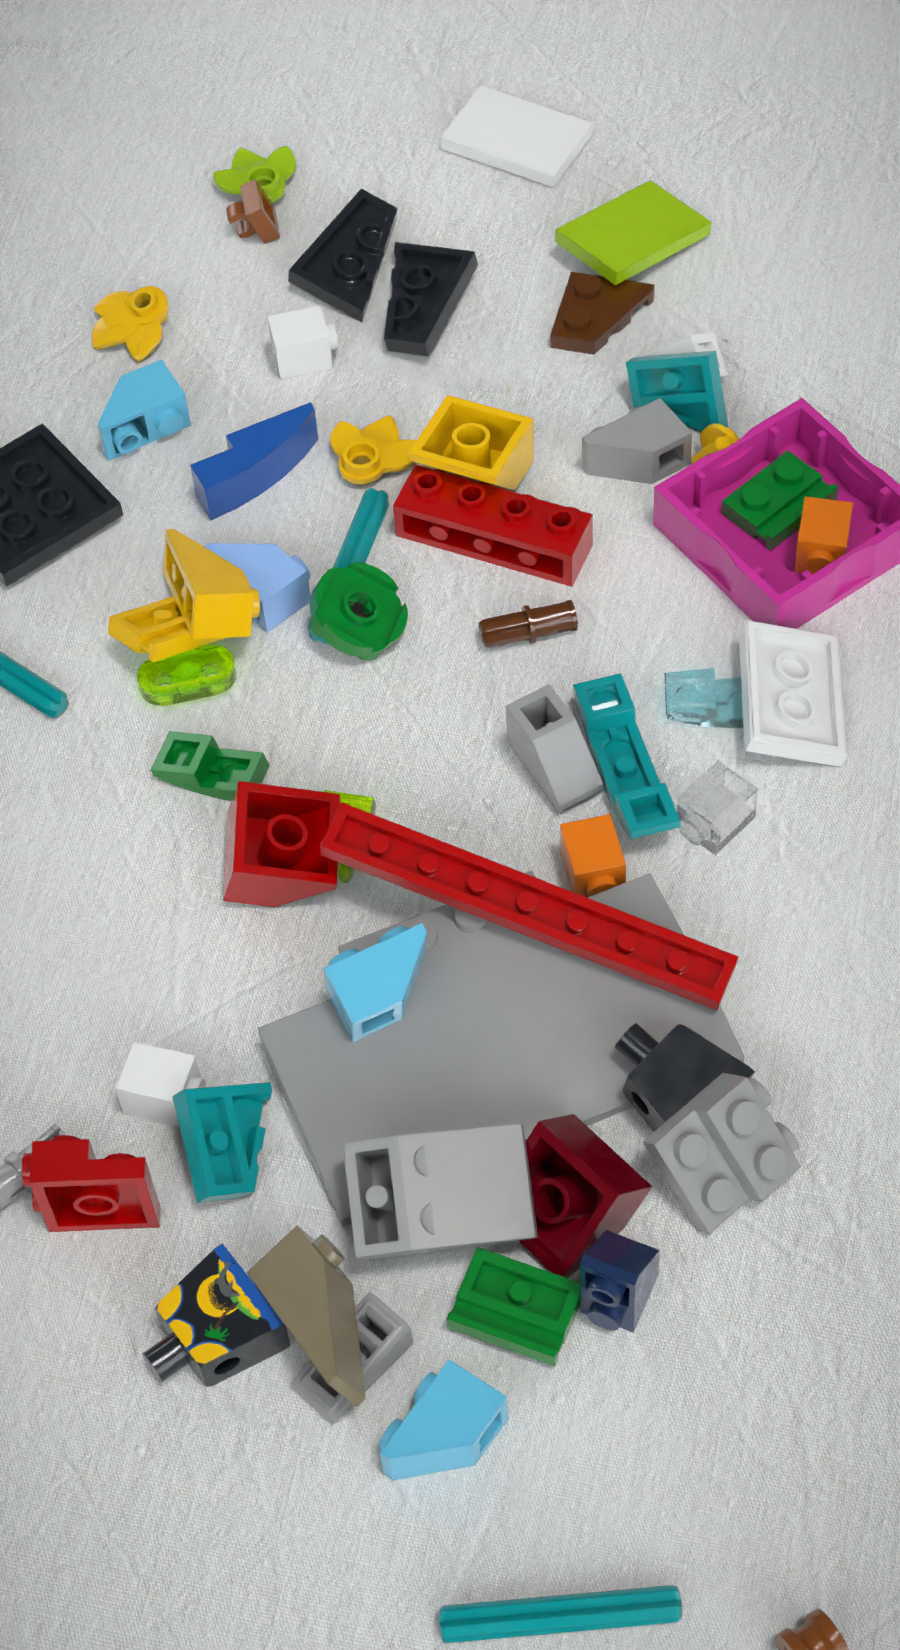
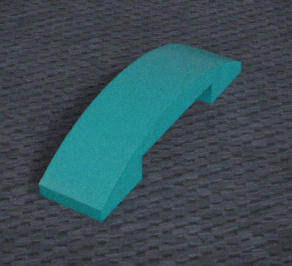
M619 673L573 684L578 711L595 765L610 804L627 836L630 839H635L680 828L681 821L666 783L660 784L636 724L635 707L622 674Z

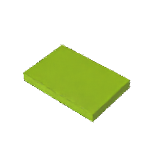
M649 180L560 226L555 230L554 242L611 283L617 285L710 235L712 222Z

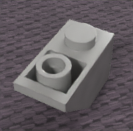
M659 398L643 407H637L627 415L605 426L597 427L589 434L583 436L582 469L587 475L653 484L691 464L692 432L665 402Z
M550 684L506 705L507 742L559 812L603 790V782L577 720Z

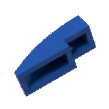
M311 402L226 435L228 450L190 464L196 497L210 521L241 507L263 494L284 478L307 455L319 440L315 408Z

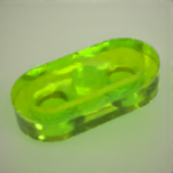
M211 644L200 646L156 662L146 660L138 669L137 681L141 696L145 701L156 706H168L224 693L234 684L237 673L232 653L225 647Z

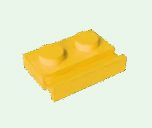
M174 596L109 616L108 634L128 646L134 652L149 653L148 660L151 662L225 639H192Z

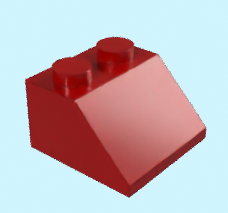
M238 781L228 809L223 901L276 907L335 890L337 886L338 862L321 856L320 844L340 806V794Z

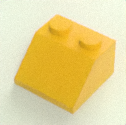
M447 395L408 452V460L516 490L534 461V418Z

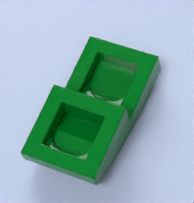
M169 731L150 771L154 777L183 789L217 799L232 801L238 781L261 784L270 764L262 752L219 748L212 735Z

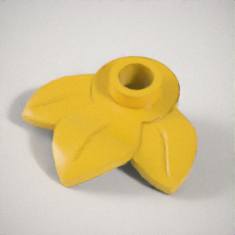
M145 286L135 290L133 293L117 291L102 298L94 307L95 312L101 317L94 326L92 333V345L95 350L126 342L130 354L137 362L145 359L156 348L163 337L162 324L168 317L169 301L165 293L158 287Z
M390 415L371 423L362 430L348 422L340 421L330 435L331 448L339 457V472L345 480L351 483L368 484L376 481L383 473L402 471L414 463L408 460V452L416 440H400L397 425Z

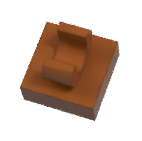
M254 179L241 185L243 202L232 203L226 208L230 224L241 220L236 223L238 236L246 238L257 232L264 244L279 238L280 234L275 207L260 184Z

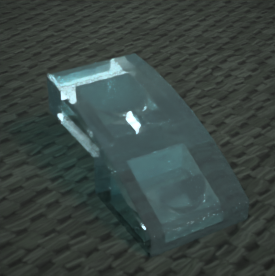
M714 668L665 673L667 719L698 726L744 728L741 677L716 680Z

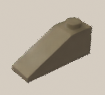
M297 1225L259 1260L247 1274L326 1383L358 1407L366 1398L353 1284L339 1267L345 1258L323 1234L314 1240Z

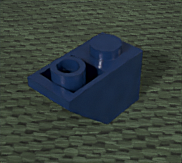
M605 1230L584 1254L580 1262V1313L587 1315L592 1323L607 1330L622 1328L634 1333L659 1275L660 1250Z

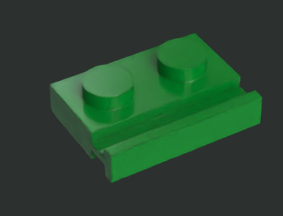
M787 450L722 500L721 514L754 539L760 537L766 542V548L772 551L799 530L805 497L837 500L838 486L834 483L831 485L825 483L822 480L823 475Z
M477 1247L456 1295L454 1307L447 1316V1328L555 1367L561 1347L565 1344L580 1306V1282Z

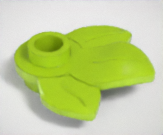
M288 146L278 148L267 159L240 147L233 158L231 169L216 171L213 173V178L219 189L228 194L242 195L241 185L256 179L270 201L274 203L284 195L286 190L285 181L295 173L296 160Z

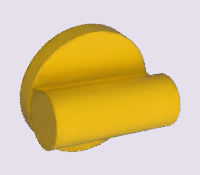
M714 423L708 425L701 432L700 443L702 449L692 456V464L708 454L715 453L732 445L739 440L738 436L733 430L721 424Z

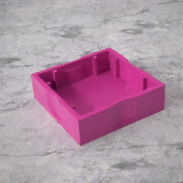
M801 398L751 428L741 439L732 445L706 455L655 486L653 525L753 621L798 629L900 564V484L884 470L863 458L852 447L845 435L807 401ZM787 450L823 475L822 480L825 483L837 485L838 501L853 502L847 553L814 574H811L808 570L802 573L795 572L799 530L770 551L766 548V542L760 537L754 539L721 514L722 500Z

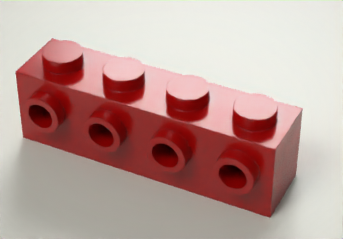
M416 464L393 504L395 532L398 537L573 587L593 546V514L583 512L574 507H565L540 500L528 494H519L494 487L486 482H476L448 474L443 470L430 469Z

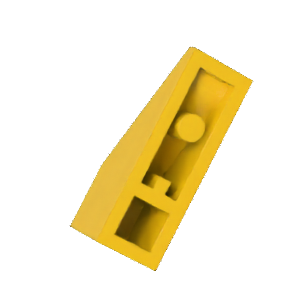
M165 529L163 574L192 639L251 637L252 618H258L260 600L258 590L251 588L243 570L179 531Z

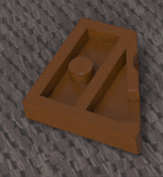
M571 272L550 334V348L595 355L608 343L611 335L619 333L631 322V314L640 305L649 306L653 303L655 284L625 280L614 285L603 276Z

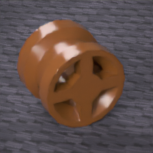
M818 1608L808 1613L805 1618V1624L796 1630L785 1628L775 1635V1641L779 1650H849L833 1621Z

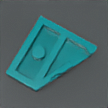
M716 351L634 357L626 361L634 408L643 407L661 398L687 427L690 426L702 432L708 425L716 423L729 428Z
M270 1082L184 1089L172 1096L197 1203L244 1198L255 1192L259 1171L257 1155L263 1147L266 1128L259 1125L263 1103L271 1099L272 1087Z

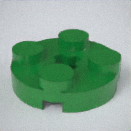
M351 562L348 567L335 569V566L324 573L312 591L309 605L311 611L310 629L317 637L323 638L335 649L345 654L356 656L364 661H372L380 653L390 649L403 633L408 619L406 602L403 606L401 605V601L396 594L399 587L382 570L361 562ZM356 602L364 605L363 613L369 617L355 615L349 606H353Z

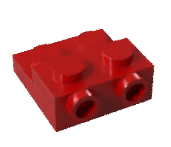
M70 1135L56 1136L51 1138L50 1141H32V1153L23 1154L24 1187L32 1188L34 1212L42 1213L49 1232L160 1228L161 1206L145 1157L115 1153L108 1155L105 1159H96L89 1139H79Z

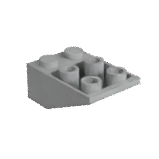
M523 1124L404 1134L343 1143L355 1258L376 1261L538 1238Z

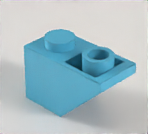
M162 359L120 376L98 422L104 455L108 461L191 426L185 393Z
M422 923L410 929L406 926L394 928L382 935L377 944L360 952L356 948L346 950L335 956L330 961L329 966L324 967V987L352 1042L402 1020L426 954L427 931Z
M448 1359L438 1374L430 1372L420 1383L413 1398V1402L416 1404L403 1421L399 1418L395 1419L384 1432L379 1443L383 1474L391 1480H399L475 1466L509 1419L507 1396Z

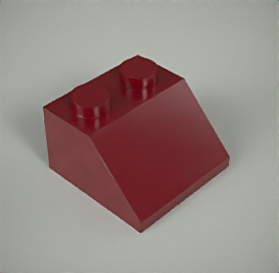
M575 1114L538 1121L526 1140L538 1238L519 1240L551 1273L565 1278H569L580 1268V1262L584 1254L605 1230L619 1234L625 1228L653 1187Z

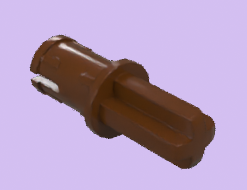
M571 599L566 600V602L530 609L529 605H524L520 612L482 619L479 622V635L481 642L487 648L523 640H529V643L533 644L536 643V638L567 631H577V614Z

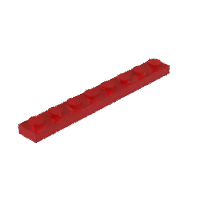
M341 802L320 844L321 856L716 1011L720 1007L738 962L739 956Z

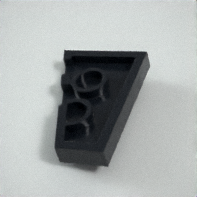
M361 188L289 269L288 282L362 323L397 220L398 208Z
M395 242L394 255L396 261L395 268L391 272L392 296L388 300L384 333L386 347L390 352L429 357L478 266L475 251Z

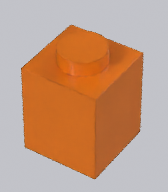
M805 497L797 540L795 572L802 573L808 570L811 574H814L847 553L853 502Z
M611 814L560 824V853L572 892L588 898L626 883V863Z

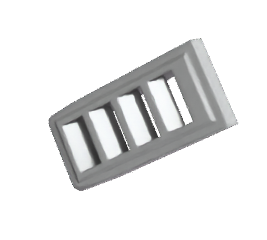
M371 1292L355 1306L359 1343L372 1353L367 1361L361 1356L365 1392L413 1344L410 1326ZM372 1324L387 1336L383 1341L368 1330ZM309 1361L290 1383L291 1388L333 1425L353 1404L340 1393L334 1398L320 1386L316 1380L321 1374L313 1363Z

